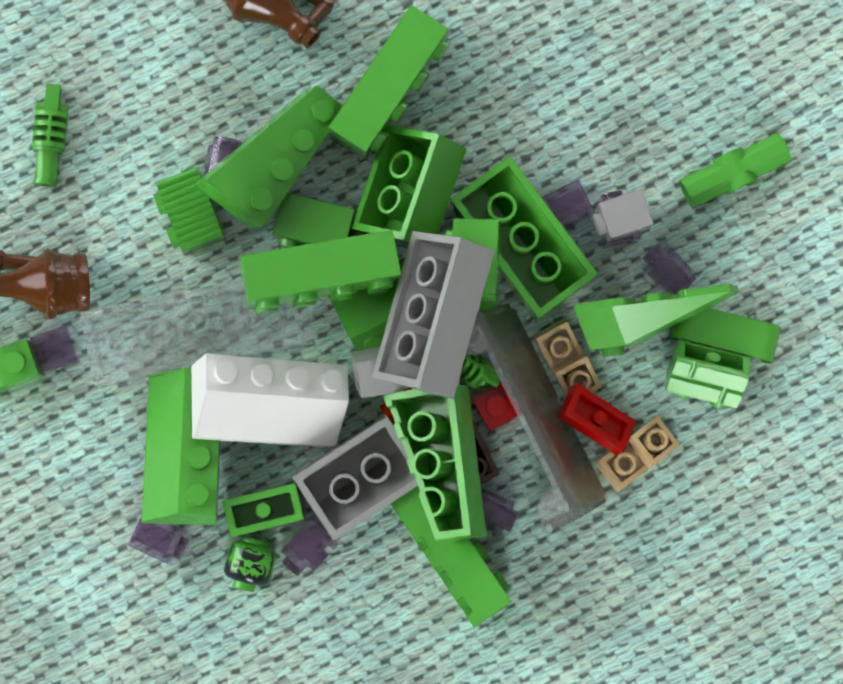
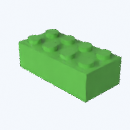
M393 230L241 255L239 266L247 310L256 309V314L258 315L279 311L278 307L280 304L293 302L294 308L312 306L316 304L318 298L330 296L331 302L351 299L356 291L367 290L368 295L386 293L390 291V287H393L401 276Z

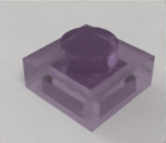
M65 325L30 337L42 373L79 361L68 328Z

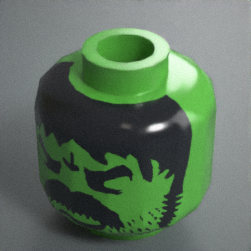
M243 535L241 540H235L231 543L224 566V573L227 577L234 579L233 587L254 592L255 586H266L270 583L277 559L276 552L270 548L271 542Z

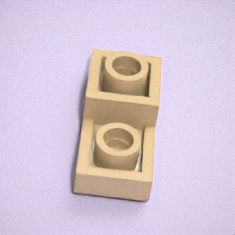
M563 318L532 336L565 397L570 387L577 383L591 392L602 387L587 355L583 353L567 320Z
M657 415L630 436L624 452L616 455L610 451L595 464L616 492H619L680 444Z

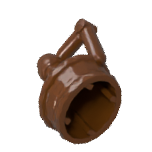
M223 0L231 10L234 20L241 23L253 22L277 26L288 32L289 38L294 43L302 44L306 48H310L319 39L321 31L317 27L331 13L336 0H306L315 5V8L307 16L299 12L293 0Z
M46 248L42 251V254L34 257L5 254L4 251L0 250V273L5 268L15 269L11 272L0 274V297H10L24 301L35 310L45 314L48 319L56 318V315L77 311L78 313L89 312L90 282L85 253L77 252L69 255L56 253L52 249Z

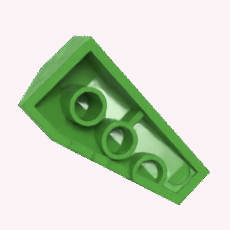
M724 284L684 289L678 291L677 295H671V293L646 294V296L641 297L642 300L635 301V298L624 299V297L574 305L590 350L602 351L603 357L623 355L625 354V347L636 346L738 294V286Z

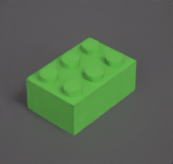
M388 125L384 132L389 134V136L376 154L351 229L363 235L393 230L396 246L408 248L412 231L432 234L439 233L467 149L441 134Z

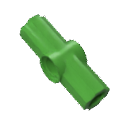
M776 133L745 149H742V147L734 149L712 161L713 164L699 169L688 176L686 175L679 180L681 190L693 209L727 192L732 194L736 189L756 182L758 177L785 166L792 161L790 150L785 140L779 133Z

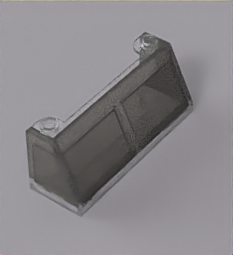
M512 302L478 312L466 355L480 354L483 357L488 355L552 487L543 491V495L537 504L538 514L534 516L542 533L548 534L583 517L609 501L574 428L558 418L562 404Z

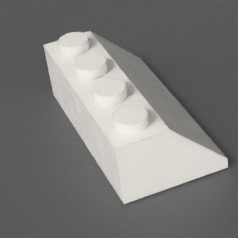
M206 353L191 366L192 439L334 448L336 446L349 402L348 365Z

